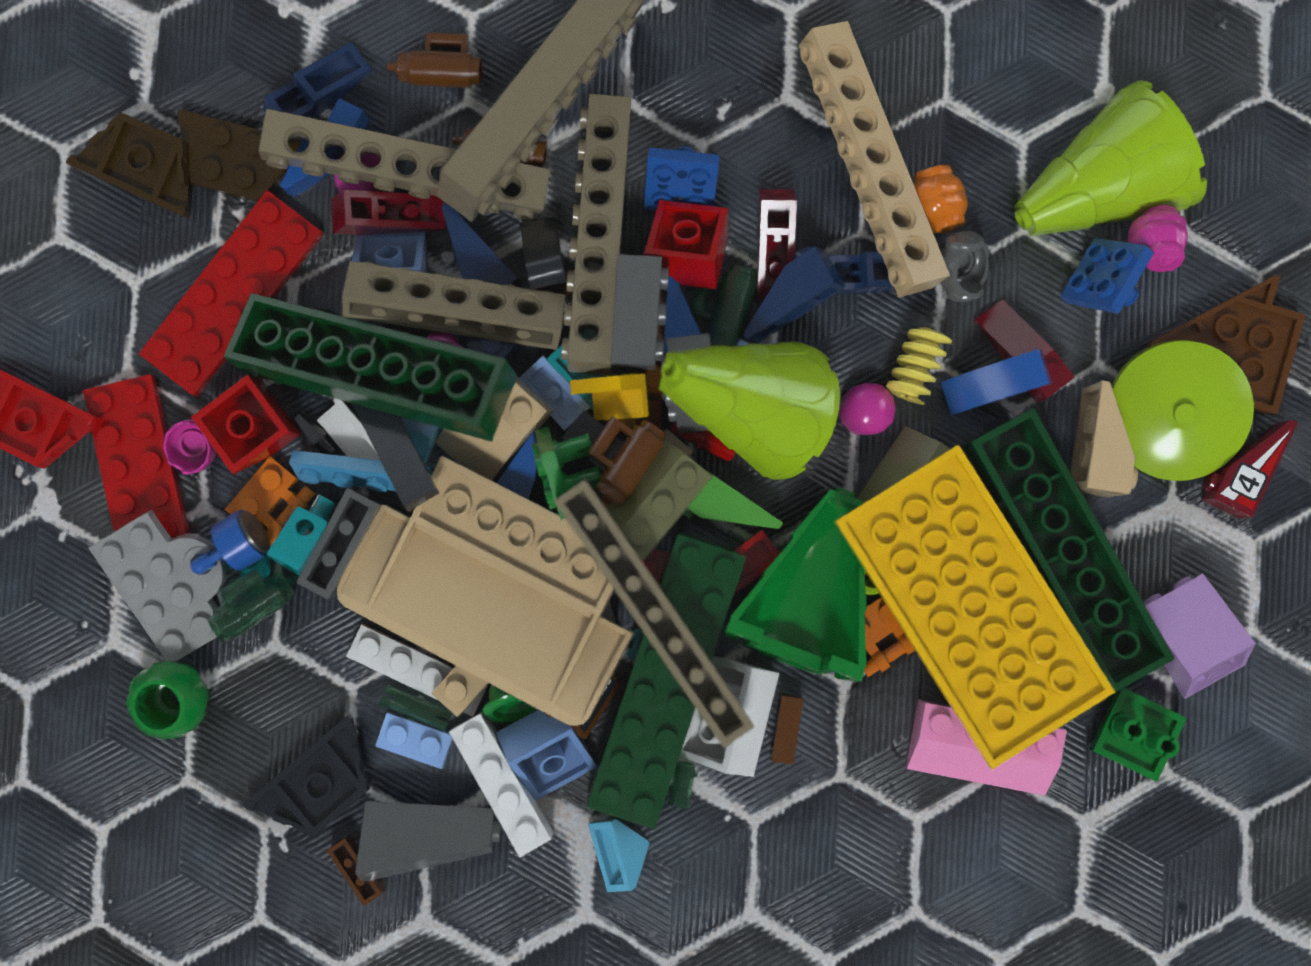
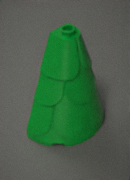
M843 488L830 489L789 536L790 542L763 572L761 580L731 615L725 634L737 641L738 636L744 638L742 646L784 664L819 675L835 672L834 678L840 680L862 681L866 668L865 612L867 607L864 568L834 521L862 505L864 501L856 499L855 494Z

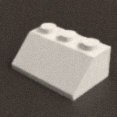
M713 655L711 662L750 717L754 728L723 748L699 711L695 709L680 756L725 774L754 777L779 673Z

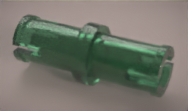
M390 684L387 685L384 691L385 694L397 698V700L395 701L382 695L379 703L380 706H385L408 716L407 720L413 723L416 719L445 732L448 723L435 716L450 720L452 716L450 710L424 700L425 696L418 694L416 697Z

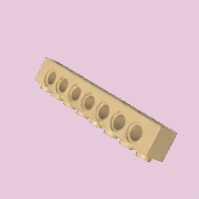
M848 21L812 28L799 44L800 56L803 63L807 66L814 92L819 96L825 111V119L836 139L839 155L844 159L850 174L851 185L858 194L863 207L864 218L869 222L875 237L876 248L883 257L888 270L889 281L895 288L898 298L932 289L949 277L950 274Z

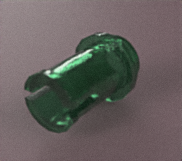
M687 761L677 762L673 774L670 799L668 800L670 806H674L675 803L677 808H690L693 781L695 777H698V772L695 770L696 764Z

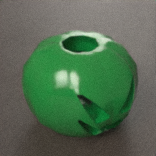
M175 661L156 662L142 670L131 681L126 701L127 711L137 728L147 736L160 739L181 738L196 729L205 717L209 701L208 687L201 679L198 671L189 664ZM169 688L177 695L180 705H174L168 699Z

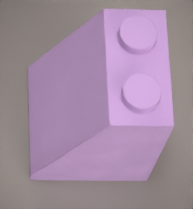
M1204 574L1194 579L1190 576L1185 577L1172 587L1173 591L1164 596L1160 593L1155 594L1143 602L1175 658L1173 661L1165 664V667L1184 699L1245 666L1256 644Z

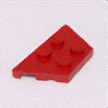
M0 369V449L36 467L45 469L100 424L101 418Z

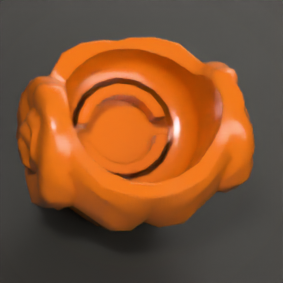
M936 165L917 171L913 178L914 187L933 234H946L962 227L965 223L968 201L963 182L953 174L951 166Z

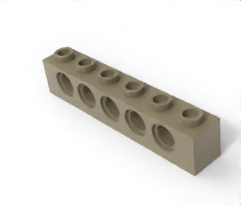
M349 261L342 295L343 317L557 350L562 328L565 295L556 294L548 290L537 291L519 288L515 285L487 283L478 279L468 280L449 277L441 273L430 274L412 271L408 268L379 266L371 262Z

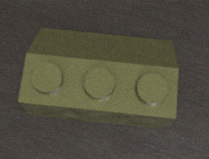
M904 426L856 499L865 503L950 450V448L935 439Z
M666 439L663 440L664 447L631 496L626 498L620 506L613 503L606 507L643 561L648 558L712 480V476Z

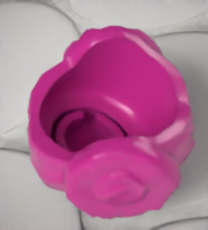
M1159 204L1147 209L1142 216L1138 217L1131 224L1127 241L1128 243L1146 245L1154 253L1146 266L1147 269L1155 272L1174 271L1177 267L1181 266L1185 259L1184 250L1188 237L1187 222L1174 206Z

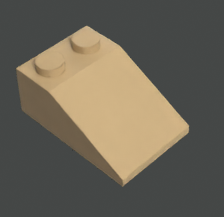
M517 377L492 442L443 429L435 443L458 464L494 481L517 455L531 433L538 430L555 410Z
M1100 381L1082 389L1070 473L1081 493L1104 497L1129 495L1131 489L1135 488L1138 479V470L1134 468L1135 456L1109 381Z

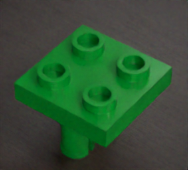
M548 426L535 430L537 442L531 445L539 476L542 477L549 508H557L561 520L565 519V517L554 503V500L585 478L592 489H596L600 482V472L597 465L568 475L566 472H562L563 463L590 456L587 453L592 446L588 433H585V435L557 443L556 439H552Z
M1122 688L1115 692L1089 750L1158 782L1168 758H1173L1179 752L1180 745L1177 738L1187 718L1126 688Z

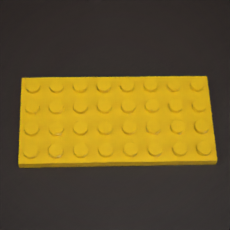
M959 445L954 446L834 521L990 769H995L1115 693Z

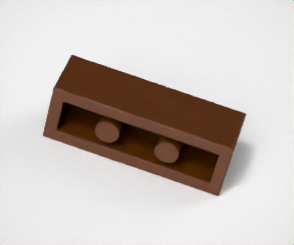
M780 694L770 754L772 762L794 764L804 701L802 697Z
M349 834L331 846L327 853L364 907L380 896L386 888L380 879L361 881L356 875L359 848Z

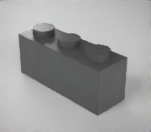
M618 254L611 357L613 368L656 370V361H663L664 339H658L659 325L666 324L667 304L660 303L661 289L668 290L669 268L662 267V257Z
M347 488L296 583L328 600L337 599L338 584L383 504L355 489Z

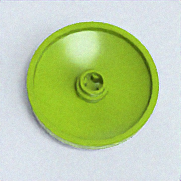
M1172 340L1150 346L1136 354L1122 367L1111 386L1135 456L1134 466L1140 471L1159 479L1186 481L1213 473L1227 464L1238 453L1251 429L1254 402L1251 387L1245 374L1237 363L1224 352L1201 342Z

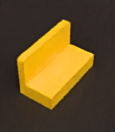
M645 374L570 380L571 395L592 393L594 418L596 420H610L612 416L616 419L648 417L649 415Z

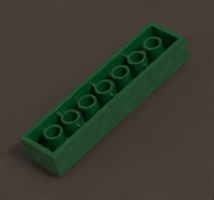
M251 293L224 354L228 361L246 374L490 442L493 441L517 379L516 373L507 361L502 358Z
M1032 408L1024 411L964 444L966 452L996 505L1114 691L1117 692L1173 661L1175 658L1035 409Z
M676 531L658 585L712 661L746 556L741 552ZM643 631L587 795V808L655 829L696 707Z

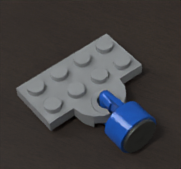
M151 509L88 548L166 661L176 662L231 628V625L212 597L223 588L228 577L226 575V563L233 569L242 571L267 556V552L270 549L269 537L262 524L252 513L240 509L214 524L211 528L213 540L210 541L201 537L200 534H183L171 539Z

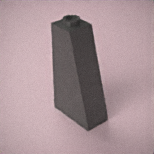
M365 801L355 873L361 881H371L493 853L494 842H500L502 825L499 820H496V815L491 808Z

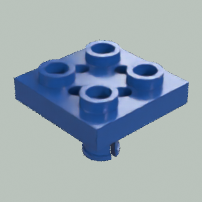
M681 146L676 150L649 147L644 210L656 211L659 200L714 206L720 155L696 153L693 149L686 146Z
M1094 238L1060 297L1067 304L1119 314L1123 306H1130L1138 299L1139 290L1135 285L1154 253L1146 245Z

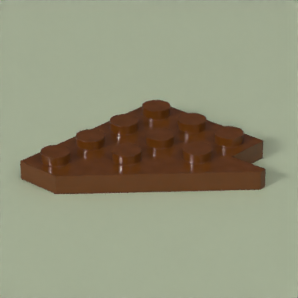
M1274 275L1148 342L1147 348L1172 340L1196 341L1217 348L1233 359L1245 374L1253 394L1254 410L1273 416L1277 415L1306 315L1272 305L1281 277Z

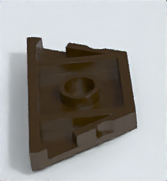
M178 109L177 115L182 140L188 142L189 176L194 186L258 202L266 190L272 192L273 186L284 179L288 169L274 168L268 166L266 160H261L259 145L262 130ZM295 139L291 142L289 148L297 152L302 141Z
M120 112L108 123L106 129L98 131L88 140L90 144L77 156L70 155L65 162L187 219L191 215L188 142Z

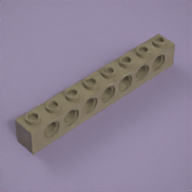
M589 94L588 107L581 108L580 128H586V139H579L578 160H584L583 172L576 171L575 192L581 193L580 204L573 205L572 225L578 226V237H571L570 258L576 259L575 271L568 270L567 292H573L572 304H565L564 325L570 326L569 338L562 339L561 360H568V372L611 375L617 262L621 247L631 97ZM600 132H608L612 136L602 139L596 135ZM597 164H606L610 168L606 171H598L593 167ZM595 196H603L607 201L603 204H595L591 199ZM599 228L605 234L601 237H592L588 232L591 229ZM591 261H597L603 267L597 271H590L585 265ZM589 294L596 295L601 299L594 305H588L582 301ZM585 328H592L598 332V335L593 339H584L579 333Z
M266 109L259 145L261 160H266V164L274 168L288 169V165L300 167L302 172L317 177H323L324 173L338 175L340 181L350 184H359L360 180L372 182L375 188L384 191H395L396 187L409 190L411 196L423 199L430 198V195L437 196L439 182L433 179L431 173L435 169L443 168L457 151V149L270 109ZM295 139H304L309 143V147L304 152H294L289 148L291 142ZM332 146H339L345 151V155L339 160H331L325 153ZM375 154L380 158L381 162L376 167H366L361 163L364 155ZM402 161H409L414 164L416 170L410 175H403L397 171L396 166ZM518 163L514 169L517 173L511 183L518 187L519 195L508 197L503 194L500 186L494 195L496 200L488 212L499 213L501 209L513 212V216L516 218L533 220L534 216L540 217L543 212L550 169Z

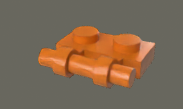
M269 456L226 507L225 511L230 515L240 509L252 513L261 524L263 523L268 528L266 533L269 537L271 548L295 508L299 506L307 510L310 507L308 505L309 501L316 493L306 485L298 494L294 493L291 489L299 480L297 476L274 457ZM284 499L289 505L278 518H275L271 512Z
M881 596L866 606V651L871 658L866 662L864 670L867 677H870L879 670L881 673L891 667L889 663L904 653L909 655L915 651ZM892 633L897 642L881 652L876 643Z

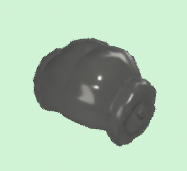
M971 231L955 232L945 239V245L940 249L950 274L940 284L945 288V296L951 301L970 302L984 295L983 284L987 279L989 271L988 245L984 243L983 237Z

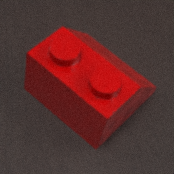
M659 200L644 255L662 257V267L669 268V276L681 285L716 289L729 239L728 208Z
M248 374L191 417L232 474H236L274 455L301 435L263 380Z

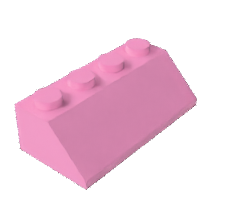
M918 699L906 769L1046 795L1061 766L1067 730L1059 727L992 770L987 766L950 705Z

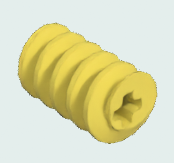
M917 327V329H910L907 333V337L912 342H904L901 347L907 355H899L896 361L902 368H894L891 372L897 381H888L886 388L899 398L925 405L918 399L919 395L931 394V391L924 386V382L935 383L937 380L929 373V370H941L942 368L934 358L935 356L946 357L947 355L939 347L940 343L951 344L953 340L935 330Z

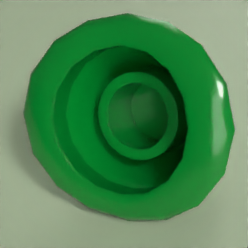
M491 684L489 688V703L483 707V715L493 723L511 725L539 709Z

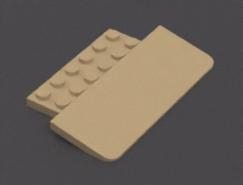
M441 456L431 475L440 492L438 495L415 507L411 517L388 505H382L338 584L337 596L340 603L359 615L568 725L576 726L586 722L593 713L634 635V632L602 616L614 592V588L566 519L560 520L559 514L447 457Z

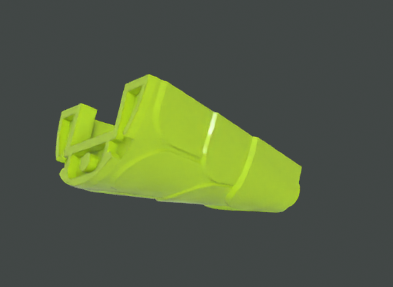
M1143 80L1135 81L1119 90L1095 119L1080 131L1061 156L1054 158L1014 205L1016 210L1014 214L1019 226L1023 230L1027 229L1030 236L1089 229L1095 224L1134 220L1142 216L1147 209L1159 204L1174 206L1180 211L1199 203L1205 196L1207 179L1201 178L1199 170L1205 166L1204 157L1190 124L1174 101L1163 90L1157 94L1151 90L1153 88L1152 83Z
M789 341L763 345L746 344L733 347L715 345L667 352L665 363L662 367L659 389L698 425H704L725 446L733 449L763 477L773 480L789 479L802 473L807 469L805 464L813 456L819 457L834 431L840 405L839 381L837 373L830 369L828 364L830 359L819 349L801 342Z

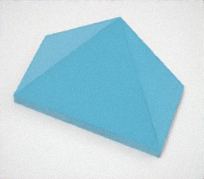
M617 819L589 823V830L607 892L631 891L635 889L650 841Z

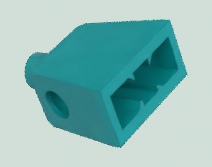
M317 495L309 511L299 506L295 508L267 552V555L278 565L300 576L327 527L328 519L334 511L336 504L321 495ZM314 528L311 534L304 536L306 530Z

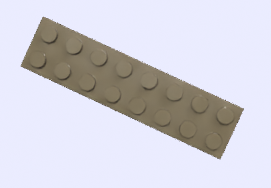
M577 0L442 168L437 197L471 222L479 213L484 216L496 200L494 195L498 188L501 186L506 189L517 173L514 169L520 160L526 163L538 146L535 143L540 135L547 136L552 131L558 121L556 116L561 108L566 111L570 108L578 96L576 91L581 83L587 85L592 80L598 70L596 65L603 57L607 60L617 47L618 42L616 40L620 34L624 33L627 35L638 19L636 14L641 9L644 1Z

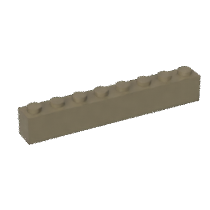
M586 478L557 497L554 503L723 748L754 728L750 717Z

